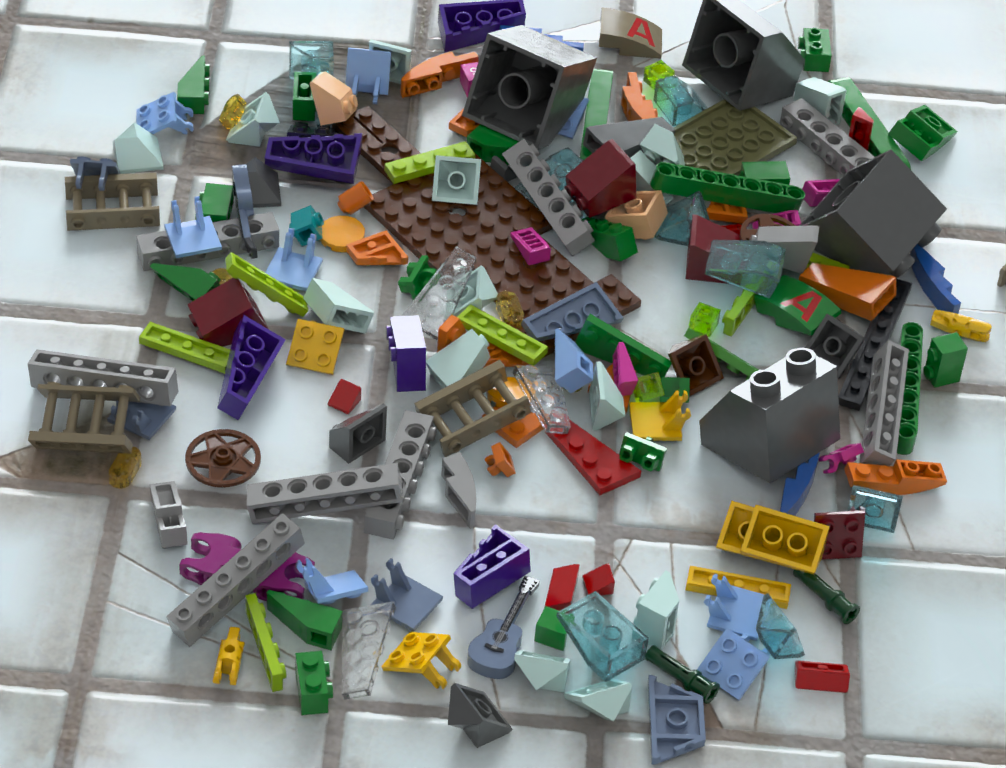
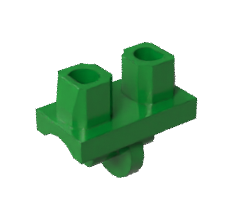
M422 255L418 262H409L406 271L408 277H401L398 281L401 293H410L413 300H419L426 288L435 287L440 281L437 270L430 268L428 265V255Z
M626 432L620 448L619 458L627 463L633 461L641 464L642 468L647 471L656 470L660 472L667 448L653 443V438L649 436L643 439Z

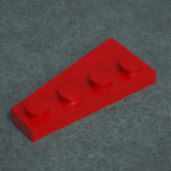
M567 417L546 425L545 433L599 495L641 477V470L630 462L627 463L620 460L619 454Z

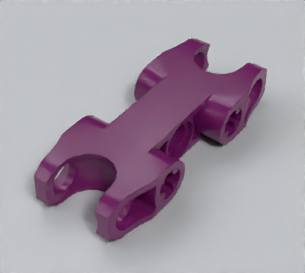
M199 532L193 534L191 549L205 557L200 559H182L179 564L180 575L202 585L241 550L242 545L240 541L235 537L220 533ZM198 541H203L209 546L202 545ZM295 552L253 590L257 598L267 601V591L272 590L289 596L293 595L288 594L286 591L294 592L297 596L293 597L304 599L305 588L298 583L290 581V579L303 578L302 573L296 568V563L300 560L302 565L306 566L305 559L308 557ZM308 558L315 567V562ZM187 567L195 569L199 572H192L188 570Z

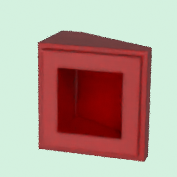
M341 379L328 401V406L349 415L361 401V387Z
M609 563L582 575L588 597L614 593L615 580Z

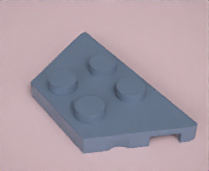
M649 675L648 700L651 764L656 765L705 746L703 696L692 691H685L682 687L673 683L671 686H667L658 682L656 676Z

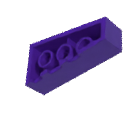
M490 0L439 4L438 26L444 53L485 42L487 34L499 31L500 25L525 26L526 11L523 0Z
M362 133L346 136L334 134V136L324 137L311 135V137L299 138V136L269 137L264 158L265 164L275 170L354 184L362 147Z
M245 315L234 332L217 406L219 410L237 420L240 419L286 340Z

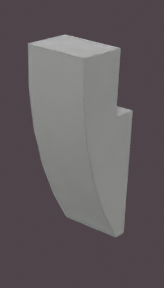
M458 452L442 459L441 476L446 481V498L471 529L475 525L476 488L469 466L461 453Z
M175 481L149 484L162 548L187 545L186 524Z

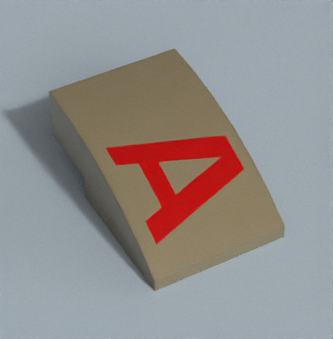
M602 7L599 47L619 48V55L661 59L663 29L638 15Z

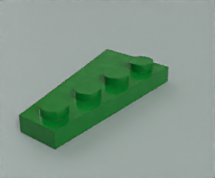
M589 314L575 341L584 353L613 363V354L618 342H623L636 373L661 382V378L666 376L672 365L669 359Z

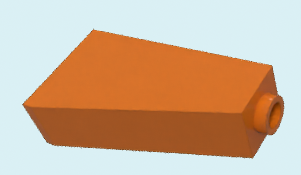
M812 263L799 276L800 281L824 294L840 309L870 321L896 296V277L891 275Z

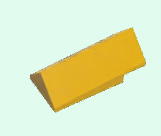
M731 500L716 548L815 574L822 559L830 526L760 505L752 507Z

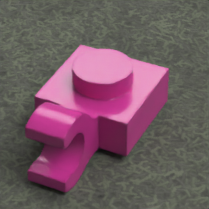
M861 443L848 444L829 453V455H822L818 460L819 462L829 461V468L823 470L824 474L833 473L837 470L839 462H842L843 465L848 462H854L857 460L856 456L863 453L864 450Z

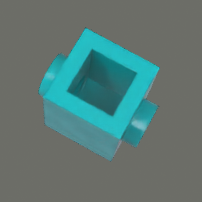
M311 205L291 213L289 228L294 229V237L302 247L307 245L311 233L316 234V241L323 239V217L319 212L316 213Z

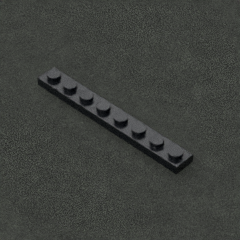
M896 278V296L870 322L864 336L865 340L856 354L839 393V405L860 411L870 386L873 355L890 340L911 291L912 283Z

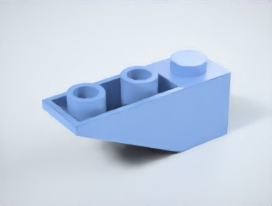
M557 328L555 329V381L560 387L565 388L569 393H573L593 381V363L571 338Z

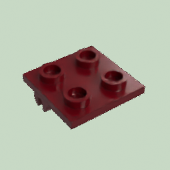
M852 506L850 511L814 513V522L830 526L821 560L862 557L866 513L864 507L859 506V510H856Z

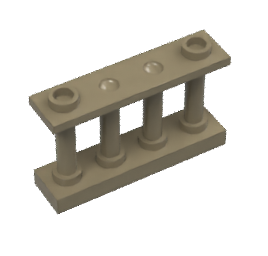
M157 172L108 175L104 191H99L98 188L100 175L84 176L81 189H76L77 176L65 177L66 200H73V210H66L67 231L160 226L159 206H152L151 196H158ZM142 196L143 207H129L128 197ZM119 197L120 208L106 209L105 198ZM82 199H96V209L82 210Z
M501 360L414 403L417 413L434 416L433 423L443 436L439 440L444 457L459 452L462 448L517 420L523 419L531 413L528 397L525 395L516 399L504 383L508 380L505 366ZM493 388H496L507 402V405L496 411L483 394ZM473 398L486 414V416L476 421L471 419L462 406L463 403ZM452 409L464 424L463 428L453 433L440 416Z
M57 382L38 384L37 389L47 398L42 428L39 431H29L28 441L36 449L132 453L133 444L123 433L128 403L140 402L141 398L133 387L128 385H119L118 388L61 385ZM57 398L71 399L66 429L63 432L52 431ZM81 399L95 400L90 430L87 433L76 432ZM105 400H118L114 432H111L110 435L101 434L100 426Z

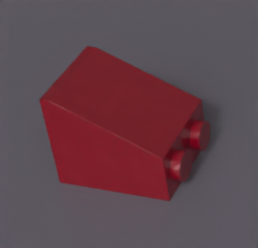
M610 139L566 175L565 190L576 202L579 210L584 211L591 218L637 198L636 164L613 139Z
M693 214L685 279L741 285L742 276L747 275L748 263L744 261H747L748 253L740 242L739 234Z
M231 278L187 304L191 311V314L188 316L195 328L197 326L199 328L196 331L199 339L221 347L232 345L234 332L244 315L269 329L255 300L239 278Z

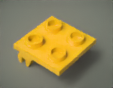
M297 319L286 365L333 375L345 329L317 323V321Z
M678 390L675 391L667 402H629L632 435L643 439L649 436L653 438V441H682L681 430L685 421L691 417V412L688 408H686L685 414H681V406L688 400L687 391L684 390L682 396H679Z
M409 632L381 667L383 671L421 673L435 688L438 689L441 686L444 689L447 686V681L431 663L432 658L436 656L450 671L455 668L458 672L461 668V663L453 657L446 647L447 643L451 640L450 635Z

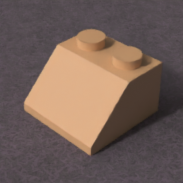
M326 71L321 72L310 82L321 126L346 121L357 110L358 101L356 95H353L352 89Z
M661 190L636 191V199L612 208L607 212L605 219L608 222L621 223L624 226L632 227L635 239L643 240L654 238L668 214Z

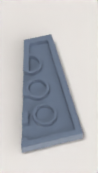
M595 282L523 319L521 326L530 337L540 342L555 338V329L557 328L566 335L579 333L589 314L609 325L621 323L624 318L599 284Z

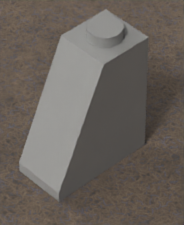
M759 227L756 235H751L748 243V248L751 249L750 258L802 274L816 247L819 227Z

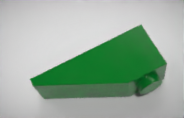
M157 263L150 265V268L157 277L191 301L220 286L221 279L211 271L208 274L201 268Z

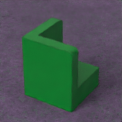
M662 377L660 402H667L677 390L679 391V396H682L685 390L688 393V400L684 403H689L690 378Z
M545 606L536 623L534 641L563 651L566 646L567 633L574 621V616Z

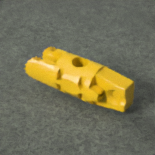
M934 310L930 323L931 326L945 332H957L959 336L980 342H988L989 333L992 329L991 324L941 310Z
M230 627L227 639H221L212 680L215 684H220L222 673L229 675L230 685H236L245 645V642L240 641V627Z

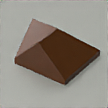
M707 334L675 344L668 353L676 376L679 378H690V396L724 378Z

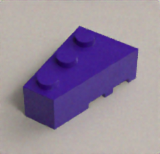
M419 316L390 317V326H386V340H388L391 362L394 365L397 392L426 391V345Z
M496 524L491 529L492 533L488 538L480 541L474 554L470 553L453 573L455 596L472 609L531 572L529 548Z

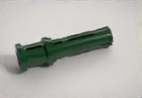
M794 569L793 575L824 600L826 609L838 614L841 617L842 623L849 624L855 620L860 612V606L848 601L845 598V593L841 590H834L817 574L807 572L803 574L799 570Z
M652 645L647 650L645 660L650 661L680 681L686 691H692L703 696L705 704H709L716 697L720 688L719 683L709 681L702 676L699 670H690L655 645Z

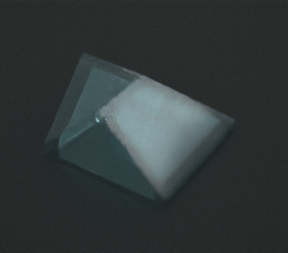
M697 191L667 207L668 214L654 237L657 240L688 246L692 215H699L710 221L702 193Z
M853 484L847 511H850L852 506L856 510H859V506H862L866 509L864 527L894 533L903 496Z
M767 593L763 596L756 625V631L761 643L774 660L801 658L805 653L797 630Z

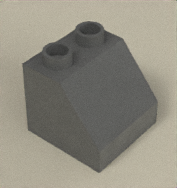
M703 0L682 66L741 111L792 97L805 59L783 32L742 1Z
M523 25L488 33L462 116L519 142L525 139L529 146L534 144L537 150L545 148L551 144L584 99L597 57Z
M890 149L848 170L800 226L819 227L818 241L814 249L816 252L848 265L850 269L885 275L889 273L891 276L898 278L915 262V259L909 253L916 244L923 248L939 235L942 229L936 221L947 208Z
M796 348L790 350L782 360L767 369L758 370L751 374L749 380L729 391L699 420L701 445L769 483L774 482L840 440L837 366L816 356L815 352L810 349Z

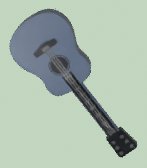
M247 165L232 166L233 191L237 204L241 235L249 257L255 259L258 258L257 248L251 240L248 217L254 215Z
M524 576L519 586V593L504 620H489L484 632L471 641L468 647L467 663L474 672L492 679H504L514 672L516 661L514 660L515 653L520 648L522 641V629L514 623L528 596L532 595L539 587V580Z

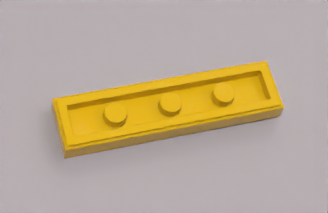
M690 566L686 591L717 596L716 587L711 583V579L714 574H718L719 580H722L723 576H725L732 586L771 596L769 606L784 609L788 607L791 584L696 566Z

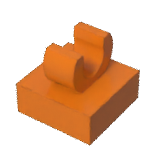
M500 442L491 446L493 455L485 458V462L491 466L487 468L488 472L492 476L499 474L501 471L506 477L515 474L510 453Z

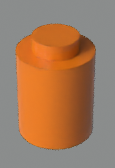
M360 181L339 195L340 201L337 204L344 214L348 212L352 215L372 202L374 198L365 183Z

